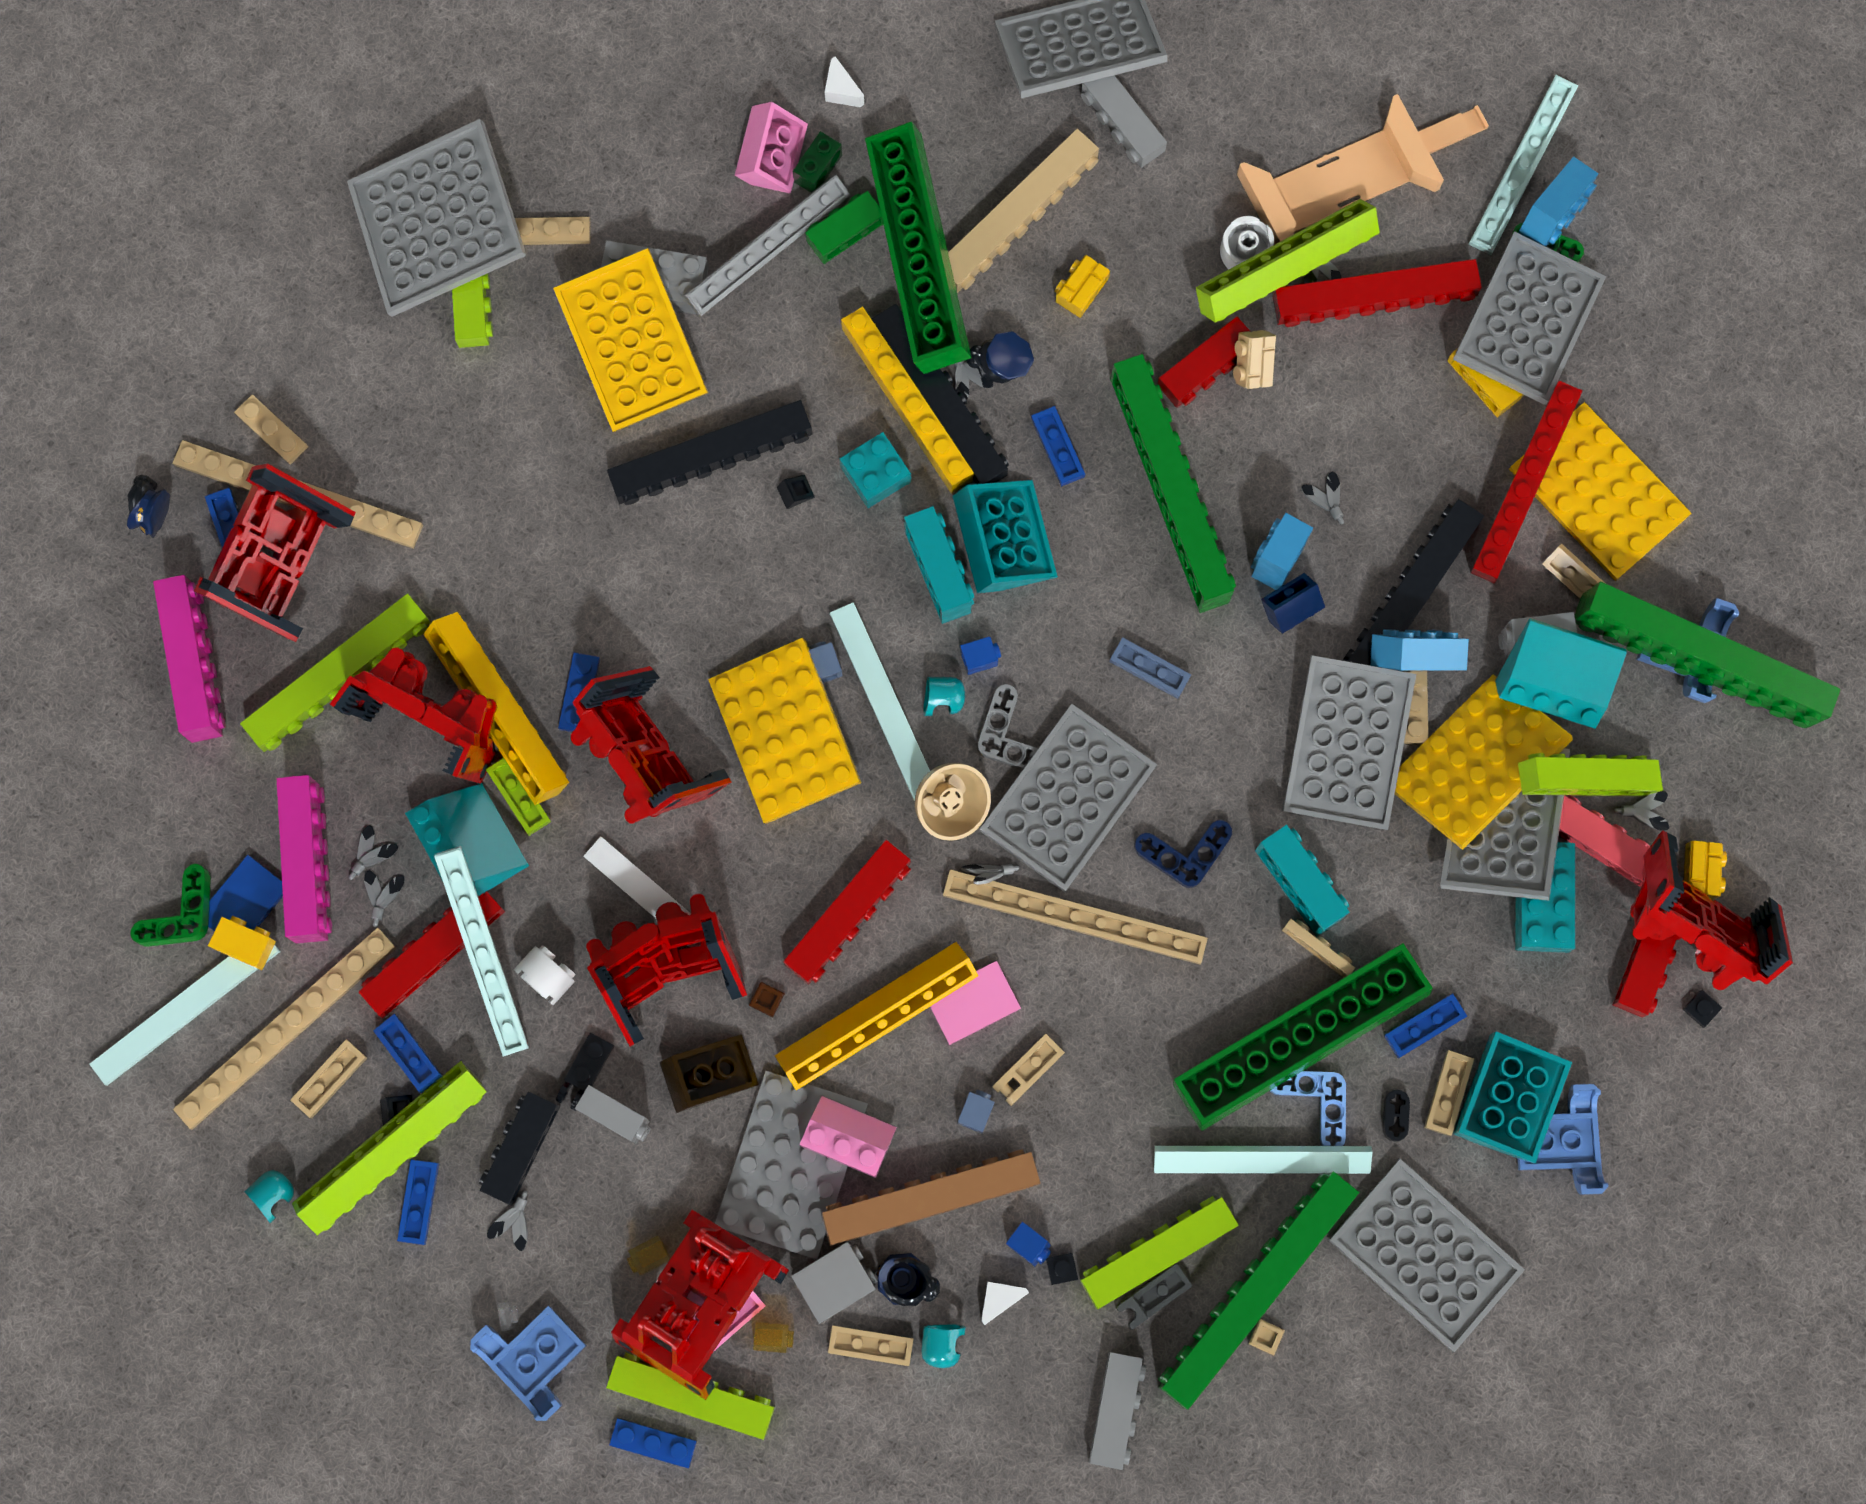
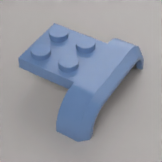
M1716 598L1705 610L1699 626L1726 637L1729 626L1738 617L1739 611L1735 604ZM1642 653L1637 655L1636 660L1684 676L1683 695L1685 697L1702 703H1707L1716 698L1717 695L1712 693V686L1698 682V678L1679 674L1674 671L1673 667L1667 664L1654 663L1650 660L1649 656Z
M1594 1084L1571 1085L1568 1093V1114H1553L1536 1163L1517 1158L1518 1170L1572 1169L1575 1188L1579 1195L1602 1194L1608 1188V1183L1604 1181L1602 1174L1597 1116V1100L1599 1095H1601V1090Z
M547 1306L509 1344L492 1327L485 1325L471 1339L470 1350L479 1355L527 1406L536 1421H547L562 1406L558 1397L547 1384L587 1345L550 1306Z

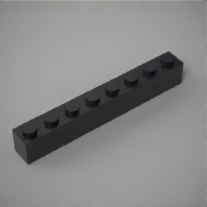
M894 304L871 318L974 472L973 480L975 483H996L1008 475L1007 467L1009 466L1006 457L1002 453L998 454L993 447L995 445L993 438L988 432L984 433L979 426L981 422L974 411L969 412L965 406L967 401L960 391L956 392L951 385L953 380L946 370L942 372L941 369H937L923 374L913 363L903 312L898 305Z
M799 400L607 469V473L619 505L622 503L631 505L638 502L639 497L647 494L649 496L659 495L664 491V488L669 486L681 487L694 477L703 479L719 468H722V470L731 469L736 466V462L741 460L753 461L766 451L770 450L771 453L784 449L785 445L791 442L795 444L803 443L809 439V436L813 435L812 427L802 401Z
M1460 499L1456 501L1454 506L1450 503L1441 514V517L1444 518L1440 526L1435 524L1430 530L1427 537L1431 540L1427 546L1420 545L1413 556L1416 562L1412 568L1408 565L1399 576V579L1402 580L1399 587L1392 586L1384 598L1388 603L1384 609L1381 607L1377 608L1370 619L1374 624L1369 630L1367 628L1362 630L1356 639L1360 643L1355 651L1350 648L1342 661L1371 666L1372 634H1383L1384 629L1399 630V632L1408 630L1483 519V514Z

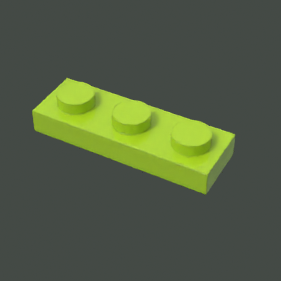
M504 758L486 769L529 836L551 822L540 803L534 805Z

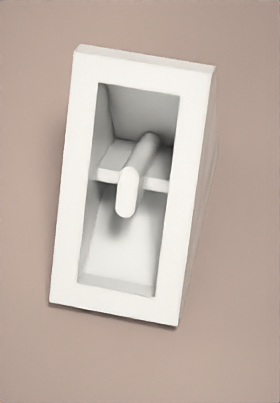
M836 56L833 57L830 62L825 87V101L855 107L863 106L864 94Z
M987 1282L981 1318L984 1325L989 1323L1029 1293L1028 1290L1022 1287Z

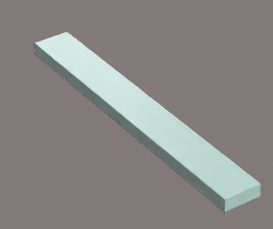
M1555 75L1469 245L1492 255L1578 87L1577 84Z
M853 602L830 612V616L915 801L917 788L924 776L930 772V769Z
M459 846L437 853L434 857L502 1056L528 1049V1042L462 848Z
M274 945L267 962L281 952L276 945ZM228 956L89 1065L104 1085L108 1086L258 969Z
M1155 1146L1154 1173L1327 1174L1334 1171L1337 1174H1370L1372 1162L1371 1146Z

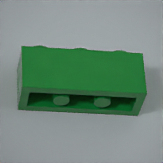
M868 191L862 195L856 194L849 200L847 205L841 209L838 207L832 210L828 218L822 222L817 221L810 225L807 232H805L806 242L821 262L826 264L883 225L880 206Z

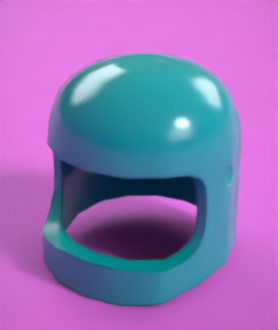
M927 677L923 707L924 716H933V710L938 705H948L949 714H955L962 710L965 703V688L961 680L955 677Z
M276 1170L265 1172L244 1191L260 1209L269 1223L276 1218L271 1212L272 1206L280 1199H284L289 1203L294 1196L292 1183L284 1174Z
M959 1324L925 1325L921 1349L923 1360L928 1365L936 1368H950L956 1365L961 1356V1353L955 1351L956 1340L959 1336L965 1335L966 1326Z

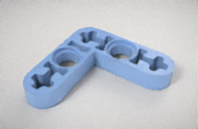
M1302 1071L1295 1075L1294 1088L1296 1092L1290 1091L1291 1085L1282 1086L1281 1090H1277V1087L1270 1090L1275 1095L1320 1097L1321 1145L1331 1146L1330 1142L1325 1140V1137L1331 1134V1127L1325 1128V1122L1329 1124L1341 1123V1128L1335 1127V1136L1340 1137V1142H1336L1335 1146H1343L1345 1144L1346 1082L1342 1075L1335 1072ZM1307 1076L1313 1080L1314 1086L1311 1091L1306 1092L1300 1089L1299 1080L1301 1077ZM1331 1077H1334L1335 1081L1341 1085L1335 1090V1097L1341 1096V1101L1335 1099L1325 1101V1095L1331 1096V1088L1326 1087V1082H1330ZM1330 1104H1334L1340 1109V1116L1335 1120L1329 1119L1325 1113L1326 1107Z

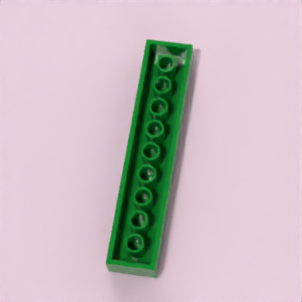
M911 121L867 137L865 141L913 363L923 374L972 357L922 134Z
M1143 354L1114 363L1110 380L1199 613L1228 604L1236 584L1231 573L1228 574L1224 564H1227L1223 550H1218L1215 528L1213 525L1209 526L1207 522L1208 511L1204 502H1200L1197 493H1199L1198 484L1195 478H1190L1188 458L1185 454H1181L1178 447L1181 446V441L1177 431H1172L1170 426L1172 418L1167 407L1163 408L1160 400L1163 399L1161 388L1158 384H1154L1151 377L1154 375L1150 361H1145Z
M1601 581L1582 594L1574 614L1575 622L1581 630L1602 635V638L1607 642L1620 643L1626 646V649L1632 653H1642L1649 656L1650 660L1654 663L1667 664L1673 667L1674 671L1679 674L1696 677L1698 682L1704 685H1714L1722 689L1721 691L1726 695L1743 698L1747 704L1754 707L1761 706L1769 710L1771 715L1788 718L1793 721L1794 725L1801 728H1809L1830 718L1841 690L1836 686Z
M1404 943L1178 1076L1174 1079L1173 1086L1200 1130L1203 1131L1428 997L1433 987Z
M1334 1171L1320 1174L1310 1186L1314 1189L1310 1195H1303L1294 1206L1297 1212L1293 1217L1290 1215L1277 1227V1230L1280 1231L1276 1238H1269L1260 1249L1263 1255L1259 1260L1257 1258L1251 1260L1243 1271L1246 1274L1242 1281L1236 1280L1226 1292L1229 1298L1225 1303L1218 1302L1209 1314L1213 1317L1208 1324L1202 1323L1192 1336L1195 1338V1341L1191 1346L1184 1345L1175 1356L1178 1360L1173 1368L1167 1367L1159 1376L1158 1380L1161 1384L1158 1388L1183 1409L1189 1410L1360 1193Z

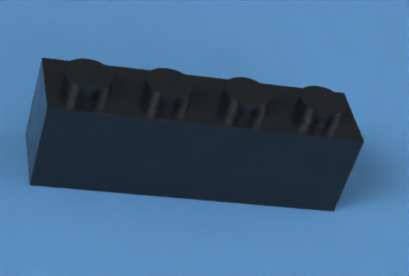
M527 1092L526 1096L522 1095L515 1108L518 1113L514 1121L509 1120L503 1132V1135L506 1137L502 1145L498 1144L491 1156L494 1162L490 1170L486 1169L479 1180V1184L482 1185L479 1191L508 1205H513L560 1106L530 1092Z

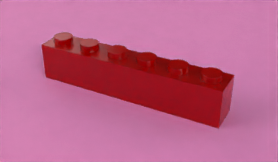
M885 840L783 961L784 965L808 985L812 981L817 983L826 972L823 967L829 960L835 962L843 952L840 947L846 940L851 942L858 935L860 923L864 919L868 922L877 912L876 904L881 899L886 901L894 891L892 885L897 879L903 881L911 871L909 867L911 859L888 840Z
M486 891L478 896L489 927L505 911ZM451 906L443 913L445 917L437 924L432 922L423 930L424 935L417 941L412 940L407 943L402 949L403 953L395 959L393 957L382 966V972L376 977L374 975L370 976L362 983L361 986L363 988L358 993L378 1016L384 1019L465 948Z

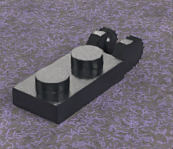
M589 1033L564 1079L565 1083L562 1085L556 1101L562 1103L566 1099L569 1089L574 1085L580 1090L572 1100L570 1108L576 1111V1105L588 1085L593 1086L614 1045Z

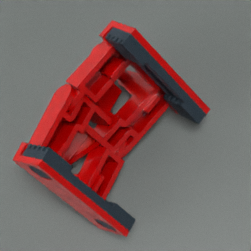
M695 894L690 898L691 915L683 912L677 903L667 902L662 904L656 911L657 925L654 922L647 923L637 929L632 922L624 921L614 926L611 932V949L607 950L599 939H591L586 944V949L591 958V963L587 969L630 1047L644 1038L628 1010L664 987L663 984L666 982L722 970L725 985L731 999L734 1000L747 996L739 963L716 912L710 911L702 894ZM701 942V946L682 950L677 949L680 946ZM634 967H641L627 978L623 976Z

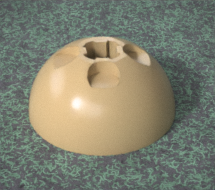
M947 763L932 769L921 780L915 795V810L921 825L931 835L942 840H959L975 832L986 819L991 804L990 788L985 777L975 768L961 763Z

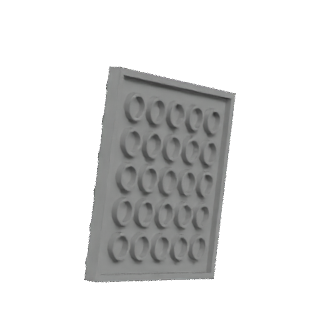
M481 119L347 181L387 314L391 317L526 256L485 124Z

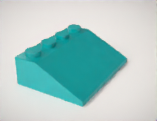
M1033 480L966 485L953 495L977 593L1003 591L1058 577Z
M1529 618L1495 680L1498 696L1501 699L1596 729L1608 708L1627 650Z
M482 783L428 799L405 813L440 877L441 874L434 855L461 846L478 896L529 867L528 862Z
M1497 1031L1490 1034L1453 1134L1478 1145L1535 1164L1572 1062Z

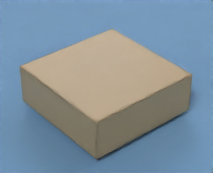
M1260 1319L1248 1344L1274 1356L1285 1330Z

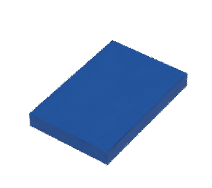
M247 855L209 902L208 927L215 932L221 917L230 920L232 916H235L247 922L245 927L254 930L283 897L282 881L251 856Z

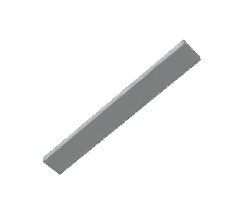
M833 175L688 291L684 298L699 317L706 313L804 234L810 225L820 221L851 196L839 177Z

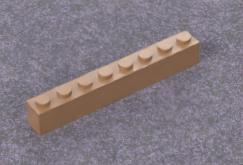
M1021 1149L1008 1153L1009 1158L998 1161V1157L982 1161L983 1166L973 1169L972 1164L956 1168L957 1174L947 1176L946 1172L930 1176L931 1181L922 1184L920 1179L910 1181L904 1184L905 1189L894 1191V1187L878 1191V1197L868 1199L867 1194L853 1198V1204L842 1207L841 1202L826 1206V1212H823L821 1216L829 1245L832 1246L1037 1186L1041 1183L1032 1152L1024 1154V1150Z

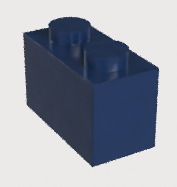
M1305 573L1261 599L1269 622L1282 634L1325 608L1318 584Z

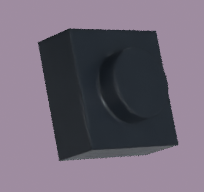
M1700 990L1683 1011L1702 1028H1705L1722 1007L1705 991Z
M1073 1253L1046 1259L1051 1285L1078 1280Z

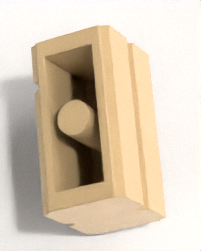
M1264 330L1239 332L1238 341L1235 343L1237 366L1233 370L1236 384L1247 389L1273 386L1276 335Z

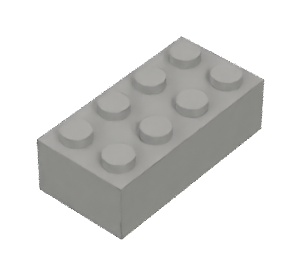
M606 240L601 268L648 248L674 310L696 314L684 298V295L707 277L709 270L707 257Z

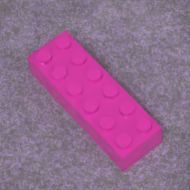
M185 575L153 581L178 731L191 743L222 737V729L226 725L223 714L218 711L217 704L221 703L220 692L218 688H214L213 679L217 678L214 663H210L209 654L212 653V644L210 639L206 638L204 630L208 628V621L205 613H201L200 604H204V598L202 595L194 592L195 583L191 582Z
M309 775L276 778L285 937L296 944L328 941V934L332 933V921L330 917L327 918L326 908L331 906L329 891H325V881H329V869L327 865H324L323 856L328 853L327 841L322 839V829H326V817L324 813H321L320 804L325 801L324 789L319 787V784Z

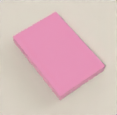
M997 961L977 970L978 977L930 1006L949 1045L1021 1009Z

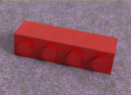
M1238 316L1160 376L1157 384L1160 386L1161 391L1176 408L1181 404L1187 406L1197 397L1195 393L1202 388L1204 390L1209 389L1216 382L1215 378L1219 374L1223 373L1226 375L1236 366L1235 343L1238 341L1239 332L1251 331Z
M1675 934L1664 940H1655L1649 936L1643 940L1637 939L1612 1005L1641 1018L1649 1015V1013L1652 1014L1658 1003V999L1655 998L1658 988L1662 989L1667 979V974L1664 973L1667 964L1671 965L1676 955V950L1673 948L1676 940H1680L1681 937Z

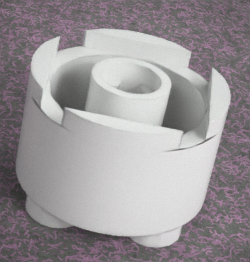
M1253 216L1239 217L1231 222L1224 232L1220 246V256L1228 270L1274 245V235L1267 224L1265 225L1259 221L1260 219Z
M541 945L540 948L535 946L513 970L517 974L522 970L524 973L521 975V978L545 999L550 996L551 999L548 1002L554 1005L573 985L575 981L572 978L576 974L565 964L561 963L558 966L553 961L556 956L545 946Z

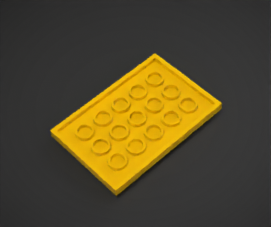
M648 248L553 288L612 432L621 430L708 393Z
M1585 402L1573 411L1535 495V498L1615 581L1692 514ZM1524 455L1509 468L1514 476Z
M800 638L708 679L763 823L767 824L862 783L804 638Z
M1494 674L1399 767L1395 795L1462 850L1522 791L1518 768L1519 762L1528 760V756L1531 754L1544 753L1545 757L1559 754L1573 740L1570 733L1543 712L1499 698L1495 683L1497 677Z

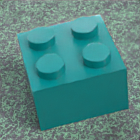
M884 432L839 458L840 468L867 508L872 507L911 483L910 471Z

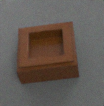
M760 982L749 1006L773 1018L785 993Z

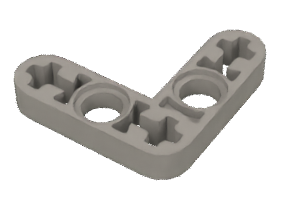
M1004 684L999 686L994 693L978 741V750L986 758L1024 769L1026 765L1022 763L1026 758V750L1031 751L1029 757H1033L1039 748L1005 738L1017 703L1018 694L1013 686ZM1006 690L1010 691V696L1013 697V700H1008L1005 709H1010L1009 713L1002 709H994L995 705L1001 706L1002 697L998 695L1000 693L1004 694ZM997 714L1005 718V725L1001 728H994L990 723L992 716ZM989 739H993L994 745L1001 747V742L1007 743L1003 749V757L997 756L999 750L996 749L986 752L985 746L982 743L988 742ZM1011 747L1019 748L1022 751V757L1017 761L1010 760L1007 757L1008 749Z

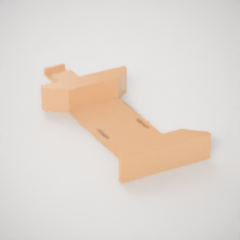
M1397 94L1392 98L1382 131L1331 154H1326L1322 158L1274 179L1270 172L1245 162L1239 165L1237 176L1261 222L1271 228L1275 245L1294 235V233L1350 205L1351 203L1338 207V204L1355 196H1359L1360 199L1367 201L1407 182L1414 183L1433 192L1440 190L1444 179L1430 154L1487 129L1489 125L1477 105L1470 111L1456 114L1421 131H1417ZM1335 156L1339 157V159L1336 161L1326 164L1320 168L1317 167V164L1322 163Z

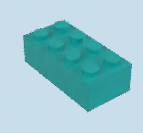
M934 506L905 516L904 531L940 621L944 624L971 614V606L974 604L973 598L975 597L971 585L964 583L963 575L965 571L960 559L955 561V546L952 538L945 536L944 527L946 525L941 512L936 514Z
M1285 825L1263 840L1255 852L1315 936L1318 937L1350 913L1347 909L1349 904L1342 894L1337 895L1332 888L1334 884L1326 872L1321 873L1316 866L1318 861L1310 850L1306 851L1300 843L1302 839L1294 828L1290 830L1288 825Z
M1558 842L1549 901L1516 897L1515 950L1569 953L1575 949V843Z

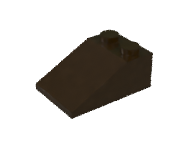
M742 1034L670 1056L659 1062L676 1113L759 1085Z

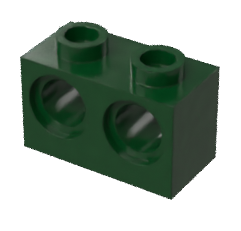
M820 131L794 168V183L811 193L821 186L842 157V144Z

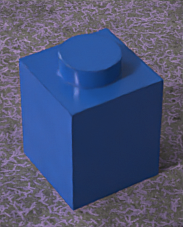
M991 637L960 645V653L968 675L998 666V658H1001L998 644L992 643Z
M1024 1222L1019 1225L1006 1242L1009 1248L1034 1267L1038 1262L1042 1264L1051 1253L1049 1250L1051 1244Z

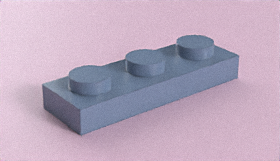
M1123 637L1109 661L1177 699L1191 677V674Z

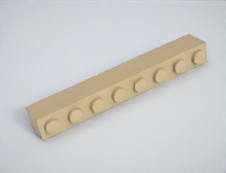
M1078 128L948 252L957 293L962 288L967 290L974 283V277L980 271L984 273L993 264L992 259L996 255L1002 256L1011 246L1010 242L1015 237L1021 238L1027 232V226L1033 220L1037 222L1043 217L1046 212L1045 208L1050 203L1055 205L1062 198L1063 191L1068 186L1072 188L1081 179L1080 174L1086 169L1090 171L1098 163L1099 148Z

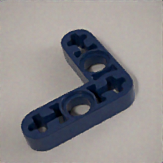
M1223 820L1213 822L1188 858L1150 833H1143L1137 837L1134 849L1140 857L1182 886L1194 888L1202 881L1230 840L1232 828ZM1222 826L1225 828L1224 834L1227 837L1221 836L1215 845L1220 846V848L1217 849L1212 843L1205 841V839L1208 838L1211 841L1216 834L1213 829H1219ZM1148 839L1151 840V847L1155 850H1158L1159 846L1164 848L1159 852L1156 860L1151 858L1154 856V852L1149 849L1145 852L1141 850L1142 844L1139 843L1141 840L1144 842ZM1203 847L1209 848L1212 851V859L1209 861L1200 860L1198 850ZM1164 854H1171L1175 857L1176 864L1173 867L1167 868L1162 865L1161 857ZM1181 861L1185 863L1182 867L1184 870L1189 872L1193 869L1196 871L1194 875L1197 878L1196 881L1191 879L1187 882L1185 880L1186 875L1182 871H1179L1178 875L1173 873L1179 867Z

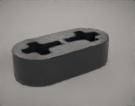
M1393 1090L1384 1099L1383 1134L1388 1140L1393 1142L1404 1139L1409 1131L1410 1099L1402 1090ZM1395 1095H1399V1099L1404 1101V1105L1398 1108V1114H1395V1105L1390 1104V1100L1394 1099ZM1394 1117L1398 1118V1127L1403 1128V1132L1398 1133L1397 1137L1394 1136L1392 1131H1389V1126L1394 1125Z

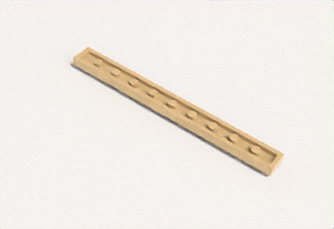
M182 440L173 461L174 466L246 491H250L253 485L247 482L246 479L252 466L256 465ZM302 482L355 511V516L349 527L414 549L423 527L422 523ZM278 497L277 502L295 507L294 505Z
M954 870L949 871L943 897L1199 965L1202 963L1207 937L995 881L977 885L974 884L976 876Z
M379 928L375 929L173 1109L189 1129L193 1130L396 949L395 945Z

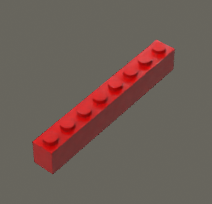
M1472 259L1280 287L1274 290L1272 297L1277 324L1293 327L1299 325L1302 321L1310 320V323H1320L1325 318L1330 317L1342 320L1350 317V314L1360 313L1361 316H1369L1378 310H1385V312L1390 313L1398 311L1400 307L1410 306L1411 309H1418L1425 306L1426 303L1435 302V305H1444L1454 299L1466 302L1475 299L1482 286L1477 261Z
M1558 381L1471 574L1495 584L1583 390Z

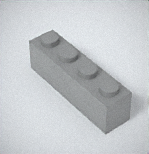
M1115 75L1082 83L1081 97L1088 106L1092 105L1097 111L1096 116L1100 123L1108 125L1112 130L1111 135L1117 144H1123L1126 148L1127 157L1132 163L1137 162L1142 168L1165 152L1167 141Z
M1112 1352L1108 1353L1088 1461L1090 1464L1123 1470L1124 1464H1129L1131 1448H1127L1128 1437L1134 1436L1136 1420H1132L1134 1409H1139L1141 1393L1137 1392L1138 1382L1144 1381L1146 1365L1142 1364L1143 1359Z

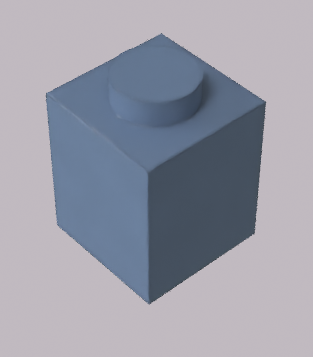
M819 642L811 646L809 652L822 683L843 676L832 642L828 644L826 642Z
M976 1090L975 1094L969 1092L957 1124L982 1134L995 1103L990 1100L991 1095L980 1090Z

